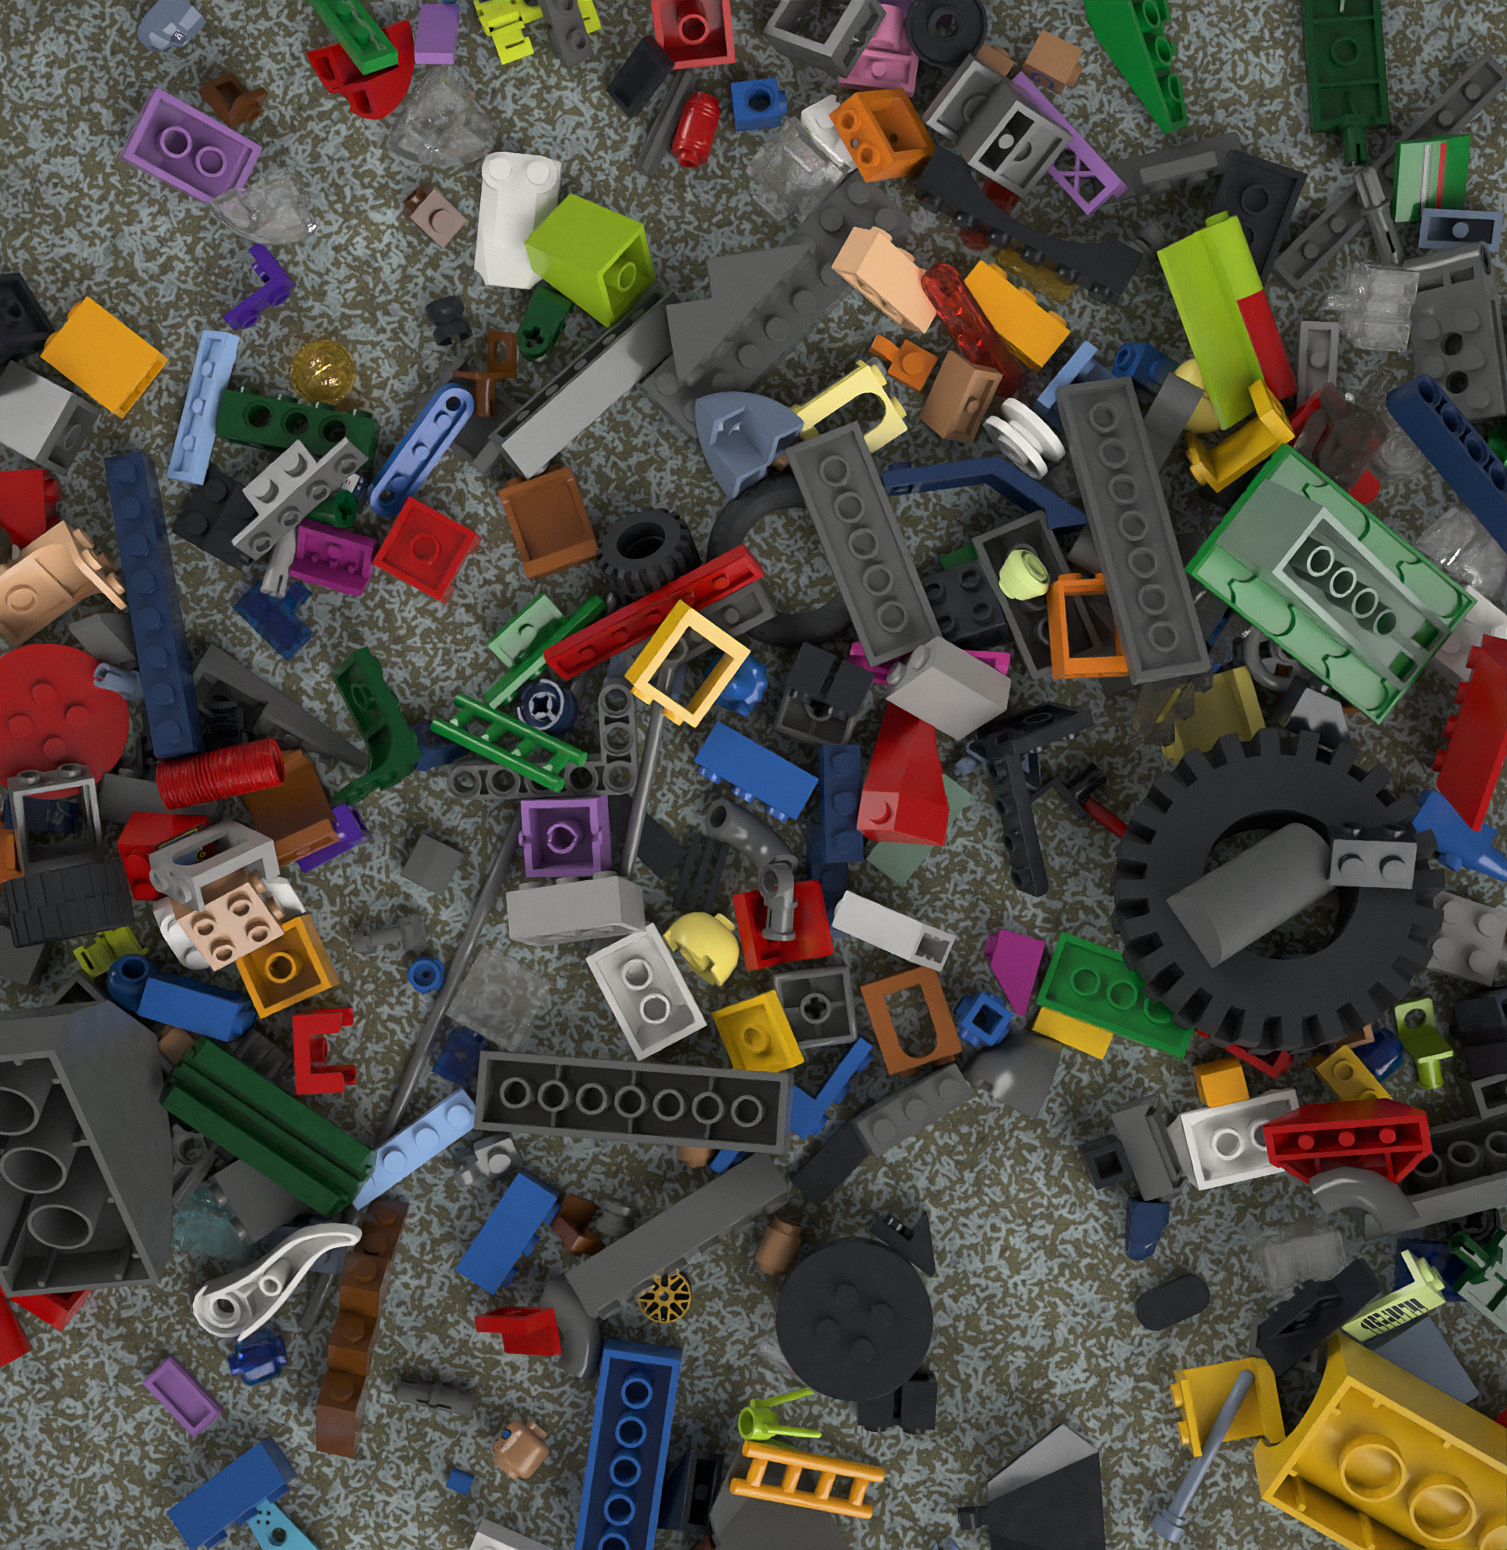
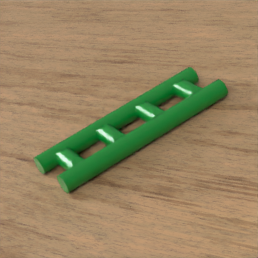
M463 693L457 694L454 699V706L461 710L451 721L447 722L437 717L430 726L431 731L557 793L563 789L565 779L558 776V773L569 761L580 767L583 766L588 757L586 752L497 709L493 710L490 706ZM475 716L491 723V726L480 737L463 730ZM506 731L523 739L512 752L494 745ZM537 746L554 754L543 768L525 760Z

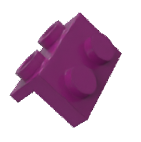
M304 518L299 525L296 557L289 566L288 575L307 583H315L338 590L343 594L361 596L373 575L374 565L372 562L376 556L378 540Z

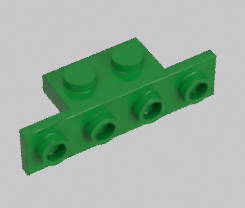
M540 592L485 642L510 669L483 694L488 705L494 710L499 704L504 706L513 700L518 693L517 688L527 679H535L545 670L547 666L543 653L545 649L581 631L584 627L586 628L598 622L602 618V611L607 607L603 600L594 593L566 618L543 592Z

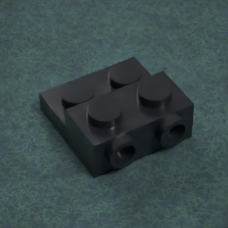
M209 466L203 485H198L172 533L241 571L244 565H251L254 559L235 547L231 540L257 518L259 514L242 491L246 486Z

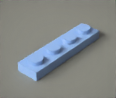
M203 330L167 478L179 482L203 485L216 436L215 431L224 390L228 387L240 337L228 332Z
M463 1086L374 1149L378 1152L375 1171L352 1202L358 1211L474 1128L476 1104Z

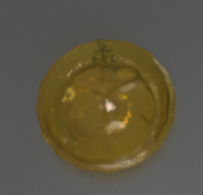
M314 340L305 344L294 355L290 366V380L295 392L305 401L312 404L313 402H323L332 405L343 400L352 390L356 380V364L351 353L343 345L332 340Z

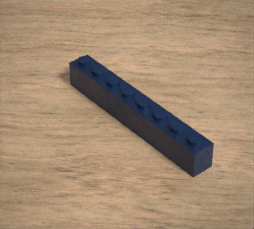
M142 450L104 458L154 756L166 762L171 759L193 756V754L197 755L199 753L201 755L206 753L155 463Z

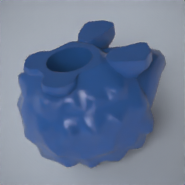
M724 651L715 654L711 658L710 665L703 672L704 681L723 657ZM749 653L714 703L739 716L743 715L748 718L754 705L762 701L763 693L767 688L766 665L757 661Z

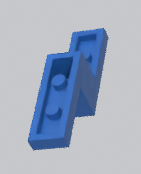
M858 1034L857 1042L851 1043L815 1095L794 1081L791 1116L792 1132L803 1140L810 1133L816 1136L829 1118L824 1113L831 1103L834 1102L838 1105L844 1099L851 1088L847 1081L855 1070L861 1074L872 1060L874 1055L869 1051L873 1045L870 1041ZM718 1149L716 1157L710 1160L709 1167L722 1175L727 1168L732 1169L738 1165L746 1152Z

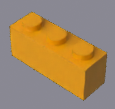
M980 260L953 293L949 304L1038 375L1071 331L1066 328V321L1054 311L1047 313L1036 304V297L1024 287L1017 289L1006 280L1008 278L1007 274L994 263L987 265L984 261Z

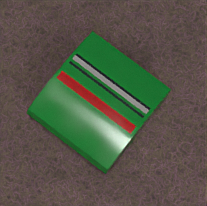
M1470 134L1430 136V139L1396 141L1391 217L1394 222L1422 220L1423 208L1464 210Z

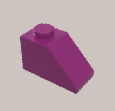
M997 927L995 935L988 934L983 955L988 957L987 965L1012 1011L1018 1015L1025 1016L1046 942Z

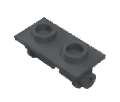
M536 0L539 2L545 23H551L552 30L548 32L556 53L554 55L555 59H560L561 65L569 67L594 55L577 0Z

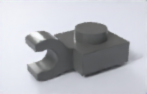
M501 1132L474 1143L475 1154L463 1156L453 1161L456 1169L454 1177L459 1187L473 1183L484 1172L488 1180L491 1181L525 1167L523 1157L511 1132Z

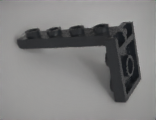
M1052 701L1039 704L973 731L975 745L985 747L988 758L986 769L989 777L993 780L996 794L994 804L996 811L1001 816L1004 829L1002 840L1006 850L1009 852L1012 865L1010 871L1011 879L1017 890L1037 898L1048 892L1049 885L1020 754L1041 752L1048 748V743L1056 740L1065 741L1080 736L1081 730L1094 726L1091 711Z

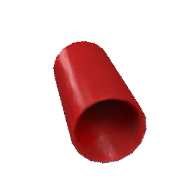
M270 737L269 739H259L258 741L255 740L246 744L228 746L216 751H207L201 755L198 753L197 755L193 754V756L190 755L185 758L159 762L156 766V781L164 806L172 812L173 810L191 807L192 805L195 806L196 804L199 805L209 801L213 802L218 799L230 798V796L233 798V796L244 795L245 793L248 794L257 790L283 786L285 783V768L276 740Z

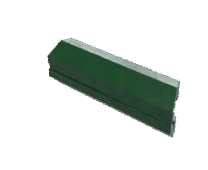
M205 1035L188 1045L181 1058L167 1075L158 1100L163 1108L326 1217L335 1216L352 1203L375 1171L378 1153L376 1150Z

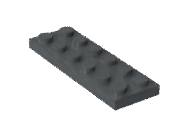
M858 421L786 448L784 450L869 668L915 651L918 646H924L936 636L943 638Z

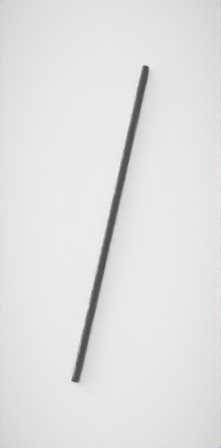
M610 591L604 602L607 607L602 611L603 616L601 619L618 611L621 602L618 603L614 599ZM593 667L573 677L568 689L573 692L578 703ZM565 734L555 738L562 741ZM542 748L540 756L554 754ZM521 800L373 1149L397 1132L518 847L519 832L523 830ZM350 1203L341 1224L357 1226L364 1207L358 1211L353 1203ZM320 1272L298 1323L300 1328L307 1331L313 1330L336 1274Z

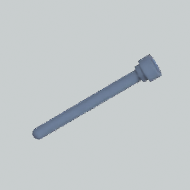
M1245 1369L1240 1372L1201 1446L1202 1456L1195 1457L1170 1507H1164L1162 1513L1157 1512L1150 1525L1156 1533L1171 1542L1178 1543L1185 1530L1183 1526L1185 1518L1183 1515L1254 1382L1255 1377L1252 1371Z

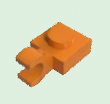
M877 334L868 351L891 364L887 371V376L918 393L938 360V357L905 339L899 349L890 340Z

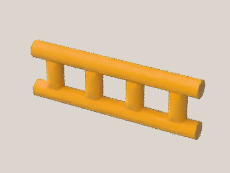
M746 1440L742 1447V1454L753 1459L746 1480L733 1478L730 1484V1492L735 1495L870 1519L873 1507L870 1503L863 1502L869 1481L882 1482L885 1471L880 1466ZM768 1461L787 1464L780 1486L761 1483ZM802 1468L821 1471L814 1493L796 1489ZM836 1474L854 1478L847 1499L829 1496Z

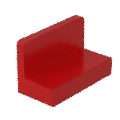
M503 1306L474 1317L476 1332L502 1334L504 1351L507 1354L555 1356L561 1353L554 1307Z

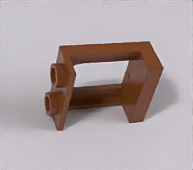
M918 964L858 984L889 1075L897 1073L898 1078L908 1077L920 1072L918 1067L932 1061L934 1066L944 1065L956 1060L955 1054L963 1051L936 970ZM920 984L936 1031L937 1042L934 1050L911 1057L903 1052L900 1047L883 996Z

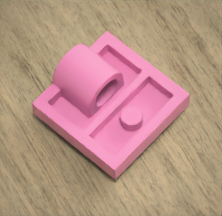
M881 4L887 13L847 79L839 76L838 87L862 91L904 88L908 97H913L919 57L914 53L907 41L905 31L906 15H904L903 10L899 7Z

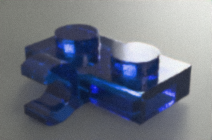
M258 580L232 608L286 661H290L316 635L295 614L313 593L303 583L295 582L281 600L279 597L261 592L260 587L263 581Z

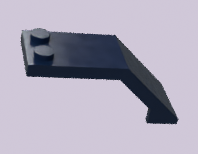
M1000 456L913 468L911 462H900L888 465L889 471H883L880 477L887 497L986 484L1029 514L1043 509L1046 515L1047 529H1052L1055 536L1077 533L1087 524V516Z

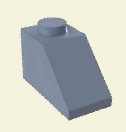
M1423 208L1418 248L1451 249L1483 240L1489 252H1499L1504 212Z

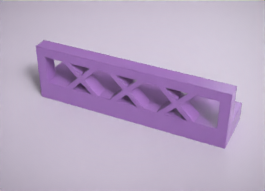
M1021 71L1012 81L1027 90L1043 114L1068 129L1073 136L1064 150H1072L1076 154L1075 171H1058L1055 167V161L1047 171L1090 217L1112 195L1118 199L1128 189V186ZM1082 162L1091 171H1081ZM1074 177V187L1066 178ZM1081 177H1097L1105 186L1089 204L1080 195Z

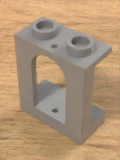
M229 818L148 855L152 869L149 872V877L154 888L158 892L164 893L199 913L205 911L200 887L244 866L250 872L257 870L261 878L266 880L280 874L273 839ZM219 839L220 854L194 865H177L174 863L177 858Z

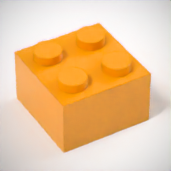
M310 914L302 915L283 923L284 935L235 960L260 1019L341 984Z

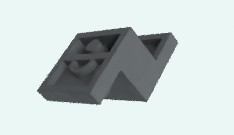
M969 53L922 116L925 124L955 142L968 165L1023 199L1073 138L1068 129L1039 110L1027 90L971 53Z

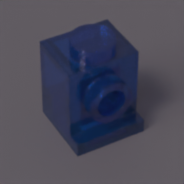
M464 1024L462 1029L457 1026L453 1028L432 1072L467 1088L479 1068L480 1051L488 1050L490 1042L483 1039L485 1033L468 1024ZM457 1048L466 1049L468 1052V1059L466 1061L457 1060L455 1057Z

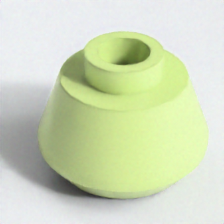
M1013 550L999 573L1001 590L1009 598H1016L1021 601L1044 595L1048 591L1050 582L1045 566L1030 551Z

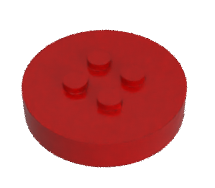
M54 643L24 645L0 656V785L8 789L6 778L16 777L19 772L25 770L46 772L57 770L60 765L67 763L87 765L96 785L104 778V773H109L114 768L123 753L128 739L129 710L126 699L122 698L119 693L94 685L93 680L95 679L103 681L93 677L95 669L101 664L100 661L79 649ZM80 786L25 796L38 799L65 798L80 793Z

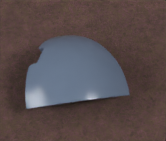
M737 391L713 393L696 399L695 403L696 428L702 451L715 479L731 501L736 499L737 495L751 485L753 486L768 475L766 467L775 458L785 455L784 450L795 444L804 425V421L783 404L754 393Z

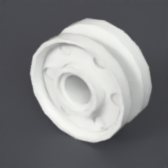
M1008 398L1000 407L1008 423L991 415L984 422L983 427L992 442L1020 470L1030 477L1040 480L1048 472L1047 466L1040 455L1050 461L1058 462L1066 453L1064 446L1037 414L1018 400Z

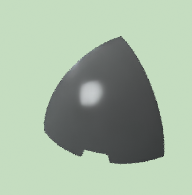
M1020 1033L1008 1035L999 1044L994 1043L992 1047L983 1046L976 1051L964 1064L960 1072L964 1079L972 1085L990 1093L994 1098L1025 1115L1036 1119L1054 1079L1061 1056L1062 1044L1055 1039L1039 1034Z

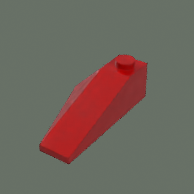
M888 701L863 786L856 829L870 841L945 846L950 806L948 796L945 794L942 778L944 774L942 763L939 761L935 727Z

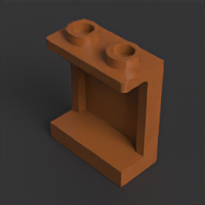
M561 464L548 466L540 473L541 476L530 480H526L523 476L505 482V488L497 491L518 546L526 577L530 582L597 559L596 550L599 549L597 540L570 466L564 468Z

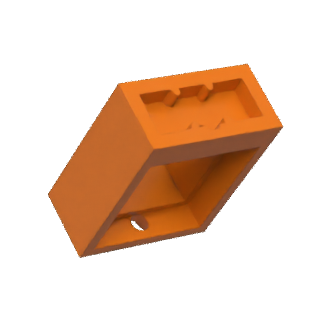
M904 88L856 92L829 114L865 183L911 176L929 163L937 149ZM854 139H857L858 146L856 148L853 146Z
M1080 573L1059 575L1058 580L1048 586L1046 599L1053 680L1129 676L1114 616L1116 656L1069 658L1064 596L1108 594L1102 573L1096 574L1095 579H1082Z

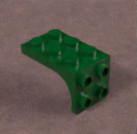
M368 646L354 651L330 674L366 744L369 755L366 774L354 779L331 797L334 805L345 801L348 806H351L369 797V793L380 789L382 792L402 782L401 779L414 773L415 771L412 766L423 758L417 746V735L413 728L406 724L400 712L399 699L392 690H389L383 678L382 666L379 660L372 656Z

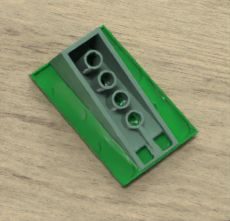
M1282 443L1271 456L1272 459L1268 460L1247 487V491L1243 492L1222 519V523L1218 524L1197 551V555L1190 560L1183 570L1298 661L1314 676L1329 683L1332 686V690L1354 708L1380 725L1478 600L1295 449Z

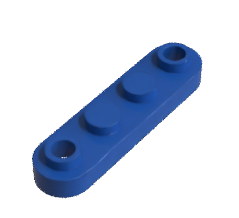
M447 383L435 392L368 486L366 496L368 503L375 513L383 517H392L399 514L408 497H413L470 418L474 410V400L464 386L458 383ZM450 397H457L453 405H446V401ZM383 490H391V493L388 497H380V493Z

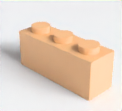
M874 226L870 230L853 227L831 268L897 325L925 334L947 295L936 284L937 277L925 269L918 268L913 263L915 261L914 256L901 248L895 247L891 243V235L884 230Z

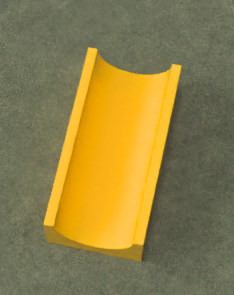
M1336 1331L1327 1342L1328 1359L1320 1387L1300 1423L1281 1443L1273 1445L1260 1438L1253 1450L1261 1498L1350 1550H1507V1428Z

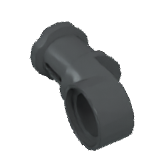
M785 863L765 864L760 867L757 874V886L759 892L764 897V905L767 906L766 927L762 930V937L779 941L794 940L796 937V931L793 929L794 908L798 906V898L793 897L794 876L792 870ZM774 872L776 873L778 879L777 890L775 889L773 884Z

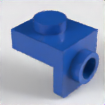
M1124 343L1115 356L1111 373L1117 378L1131 376L1135 386L1156 397L1169 373H1173L1179 363L1149 343Z

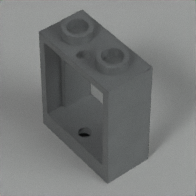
M782 0L762 31L776 52L847 79L887 14L878 0H831L848 7L825 44H821L796 35L816 0Z
M67 763L60 765L57 770L46 772L25 770L19 772L16 777L6 778L18 861L24 876L69 866L105 861L95 780L87 765ZM80 786L86 837L29 847L22 796Z

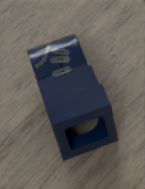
M5 794L1 829L14 830L9 794ZM22 796L27 831L76 834L79 803Z

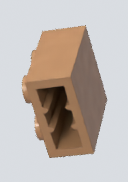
M246 866L200 887L205 911L201 913L170 897L176 921L214 972L285 934L280 918L285 916L281 905L275 896L270 898L266 896L264 892L267 891V888L258 871L253 870L250 872Z

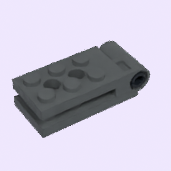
M1482 240L1405 260L1402 273L1404 285L1408 293L1406 303L1416 377L1421 374L1431 376L1471 425L1507 418V355L1495 267L1491 261L1486 243ZM1462 338L1463 347L1459 353L1455 354V345ZM1467 376L1468 386L1461 393L1460 383Z

